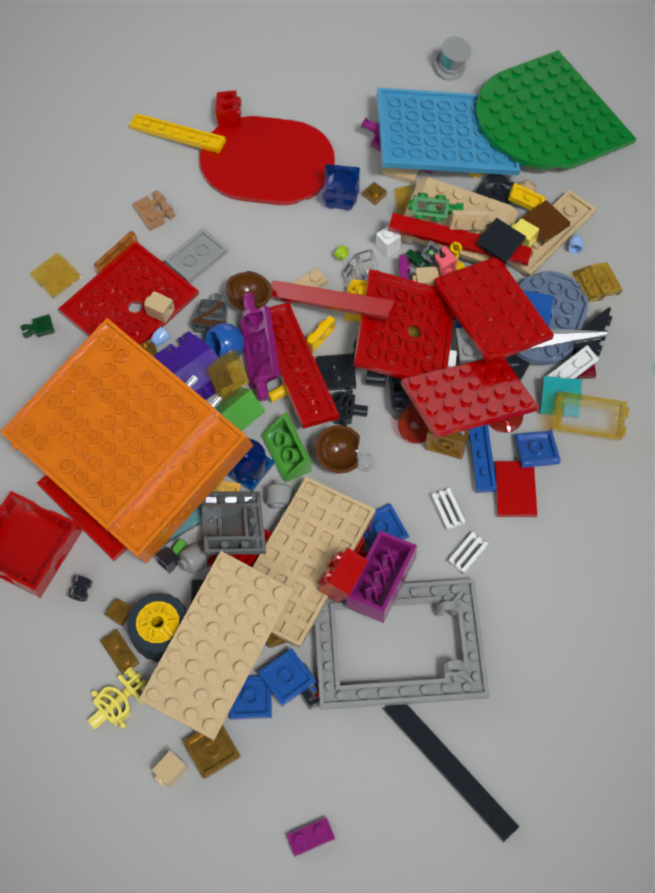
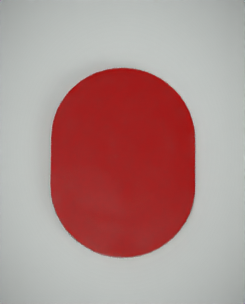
M262 116L239 117L238 124L218 126L211 132L226 138L220 153L205 149L200 151L201 171L207 183L212 188L221 192L223 196L240 201L272 205H292L305 199L309 200L328 185V171L329 174L333 175L335 168L334 150L328 138L317 128L307 123Z

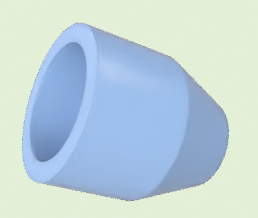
M578 234L572 235L569 240L568 249L572 254L581 253L583 250V241Z
M159 327L153 333L150 341L157 347L164 344L170 336L162 327Z

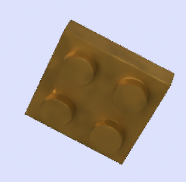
M223 724L214 740L197 732L183 741L204 780L241 758Z

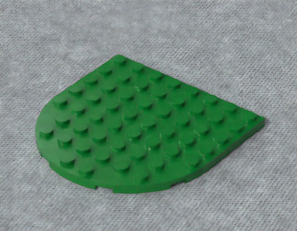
M559 50L497 73L483 85L477 98L475 114L483 136L501 154L504 152L513 157V161L528 167L550 170L551 168L570 169L632 145L636 141V137Z

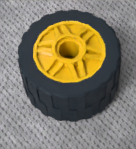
M150 594L135 603L129 612L127 620L128 634L137 651L146 659H151L155 662L161 660L186 615V607L178 598L170 594Z

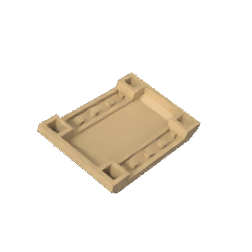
M430 177L419 178L413 195H417L418 192L428 193V197H435L436 194L446 195V199L450 200V204H456V202L464 203L463 211H487L488 219L485 230H464L480 235L487 230L496 217L512 226L518 216V211L511 205ZM424 202L418 203L419 208H423L425 206ZM437 204L436 209L441 210L442 204ZM407 207L404 215L415 218V215L411 214L412 210H408ZM448 214V217L443 218V221L432 220L433 217L426 216L425 219L421 220L449 227L451 215ZM399 234L401 236L402 241L408 242L410 244H412L413 241H416L418 243L427 245L429 242L427 240ZM435 243V244H437V245H438L439 247H441V248H443L444 246H446V245H442V244ZM466 250L459 252V257L475 263L493 258Z

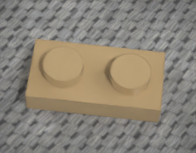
M452 210L449 228L450 230H485L488 213L487 211Z
M317 268L292 283L322 288L328 284V280Z

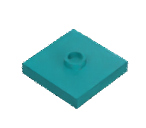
M544 376L540 414L578 418L582 380Z

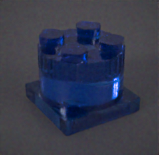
M325 164V181L322 193L325 206L329 209L338 208L347 211L353 209L357 201V195L360 192V167Z
M249 438L253 447L226 476L253 492L273 467L275 461L266 456L265 449L261 443Z

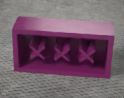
M379 531L366 557L368 562L350 595L346 597V608L384 623L416 559L417 545Z

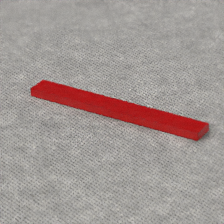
M392 213L388 231L427 241L431 240L446 246H451L453 242H458L461 244L462 250L493 257L476 246V242L482 236L480 234L464 230H450L448 226ZM521 245L509 262L528 266L532 248Z
M273 280L271 284L273 289L271 299L386 320L391 319L397 307L396 301L276 280Z

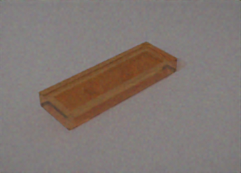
M133 231L127 233L94 264L97 274L137 241L136 234Z

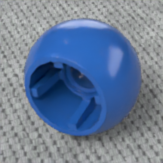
M216 324L206 334L205 343L213 349L222 363L235 361L242 354L244 337L233 324Z

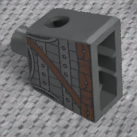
M212 293L210 300L202 299L192 319L194 333L207 334L214 325L228 323L227 302L221 301V294Z

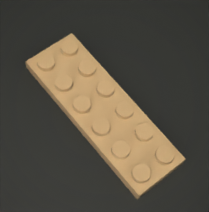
M568 190L553 206L571 222L570 226L545 244H542L537 239L531 246L532 251L528 266L509 261L508 263L527 277L532 276L596 213L597 208L571 190Z

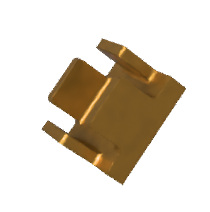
M428 429L425 450L462 460L470 429L466 430L464 435H460L457 432L435 438L430 429Z

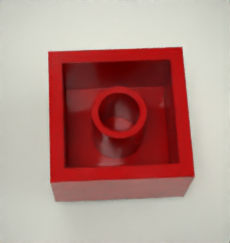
M348 547L342 552L338 551L336 556L333 555L328 563L330 568L320 577L318 591L339 603L350 595L368 560Z

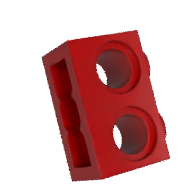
M237 90L217 92L215 113L218 126L238 124V118L241 117L240 107H242L241 97L237 95Z

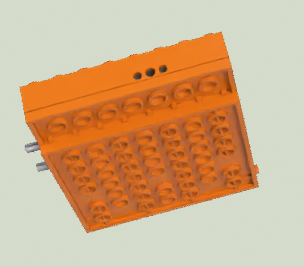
M108 318L103 321L0 431L12 443L11 447L16 451L19 449L104 528L146 564L253 447L247 435L215 409L222 401L219 395L209 404L191 388L198 380L195 375L184 383Z

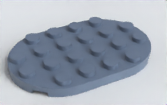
M543 271L539 272L538 275L528 276L520 283L519 286L522 290L554 296L549 323L550 329L581 330L588 310V299L578 282L559 272ZM577 341L516 353L515 355L533 364H554L569 356Z

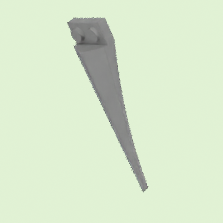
M456 328L459 364L484 359L464 328ZM551 329L554 334L553 340L524 351L603 337L608 332Z

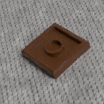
M547 200L521 217L539 228L537 239L542 244H545L568 228L571 223Z

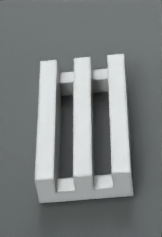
M450 488L431 495L446 530L465 524V519ZM446 495L448 496L459 521L456 520L451 510V507L445 497ZM438 498L442 499L452 524L449 523Z
M472 532L448 560V563L462 574H465L489 543L484 542L481 537H477ZM474 540L475 542L470 546V548L465 552V554L460 558V560L457 563L454 562L459 557V555L464 551V549L470 544V542ZM478 544L481 545L477 552L462 568L461 564L466 560V558L471 554V552L476 548Z

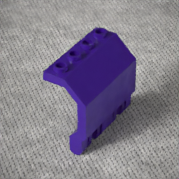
M190 331L177 339L180 346L176 348L174 345L169 344L168 348L165 347L153 356L184 383L195 375L198 380L191 388L205 400L232 382L227 368L213 349Z

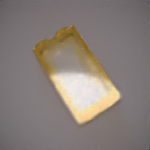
M558 391L555 393L550 430L620 441L626 435L627 427L624 426L625 418H628L629 407H627L626 401Z

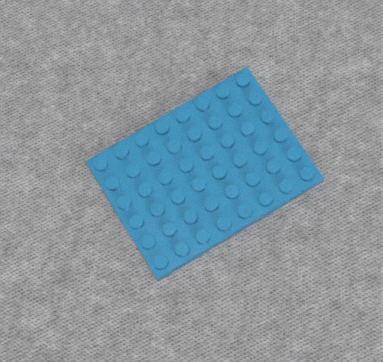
M377 87L383 168L519 175V163L513 161V157L504 152L502 154L498 152L486 140L479 129V122L475 114L479 94Z

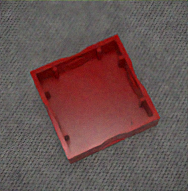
M10 491L0 506V579L41 598L81 535L82 530L79 524L54 511L46 510L35 502Z

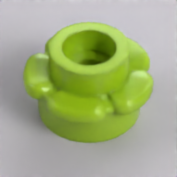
M342 244L336 250L334 256L337 258V261L340 259L345 260L350 252L347 251L349 249L348 246L345 247Z

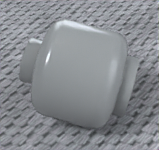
M274 480V484L267 486L266 503L273 509H286V506L291 503L292 488L286 485V481Z
M193 544L180 552L178 564L183 571L186 570L193 574L207 566L209 555L203 553V546Z

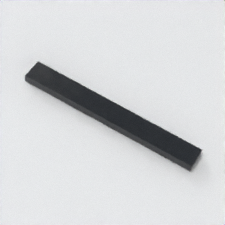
M408 704L391 705L385 710L389 718L503 843L520 827Z

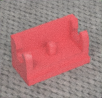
M446 246L441 248L442 258L437 253L435 254V259L439 263V277L456 271L457 259Z

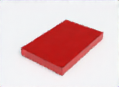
M495 461L497 517H537L535 468H522L520 461Z

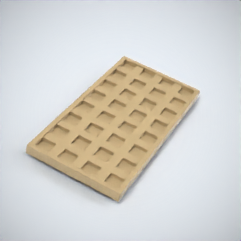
M305 477L266 543V554H260L252 567L293 589L271 634L301 648L329 598L318 591L320 577L330 568L328 563L333 555L336 556L338 551L342 552L347 547L355 551L373 519L376 509L311 478Z
M220 551L141 694L139 701L214 740L293 589Z

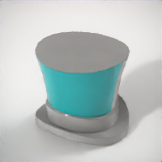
M449 37L443 42L442 53L435 60V68L441 78L452 81L463 75L466 69L465 62L471 56V47L468 42L461 37Z

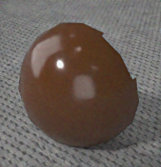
M256 272L237 273L233 276L231 275L227 280L226 294L228 299L240 311H245L242 295L246 293L254 294L255 308L257 309L266 306L272 297L273 289L270 282Z
M334 425L323 430L318 436L315 445V455L319 464L327 471L335 474L349 473L358 467L357 454L360 436L352 428L344 425Z

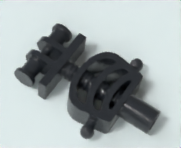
M351 388L347 392L338 391L331 397L339 413V419L333 420L332 423L347 426V424H352L353 415L367 417L368 406L355 404V395L352 394L353 390Z

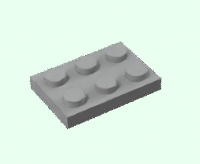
M202 228L165 258L164 261L173 271L188 283H191L228 253V249Z

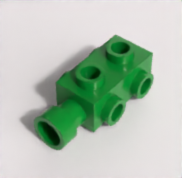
M418 192L417 195H413V199L409 200L408 210H412L411 214L415 215L416 219H425L426 216L433 217L432 220L443 221V218H447L448 214H452V210L463 211L464 203L456 202V204H450V200L446 199V195L436 194L435 197H428V193ZM424 202L425 206L423 208H419L418 203ZM437 204H442L441 210L436 209Z

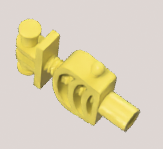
M133 667L128 668L124 673L130 678L128 682L121 674L117 677L126 687L122 692L109 686L105 687L99 694L96 690L92 691L91 695L96 697L93 703L99 710L87 721L95 730L107 719L113 726L120 724V728L124 729L126 723L123 721L131 714V706L127 698L133 695L140 704L143 703L139 701L140 695L138 693L144 691L148 682L146 680L141 681L142 675L140 673L137 674ZM113 693L117 694V696L113 698L108 694ZM122 702H125V707H126V708H125L124 712H123L122 708L120 707V705L122 704ZM116 708L118 710V716H116L114 713V710H116Z

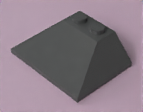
M260 491L211 492L201 503L203 553L205 555H219L220 551L226 554H266Z

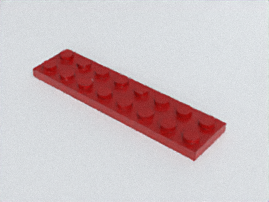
M290 303L270 307L280 377L302 429L339 419V413Z

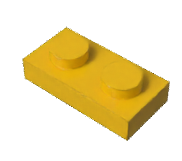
M514 183L508 200L528 210H533L545 201V197Z
M330 315L326 320L320 322L314 333L311 332L308 335L306 341L311 353H314L336 329L335 319Z

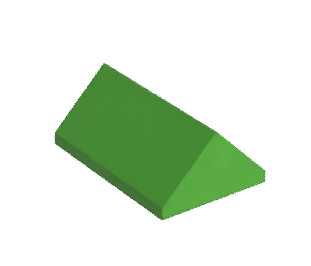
M238 387L215 408L241 431L265 412L252 390L244 387Z
M284 413L262 434V437L283 480L288 482L312 472L311 459L288 413Z

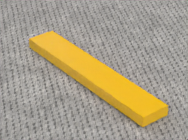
M138 113L134 115L129 123V128L132 130L220 153L226 142L224 136Z

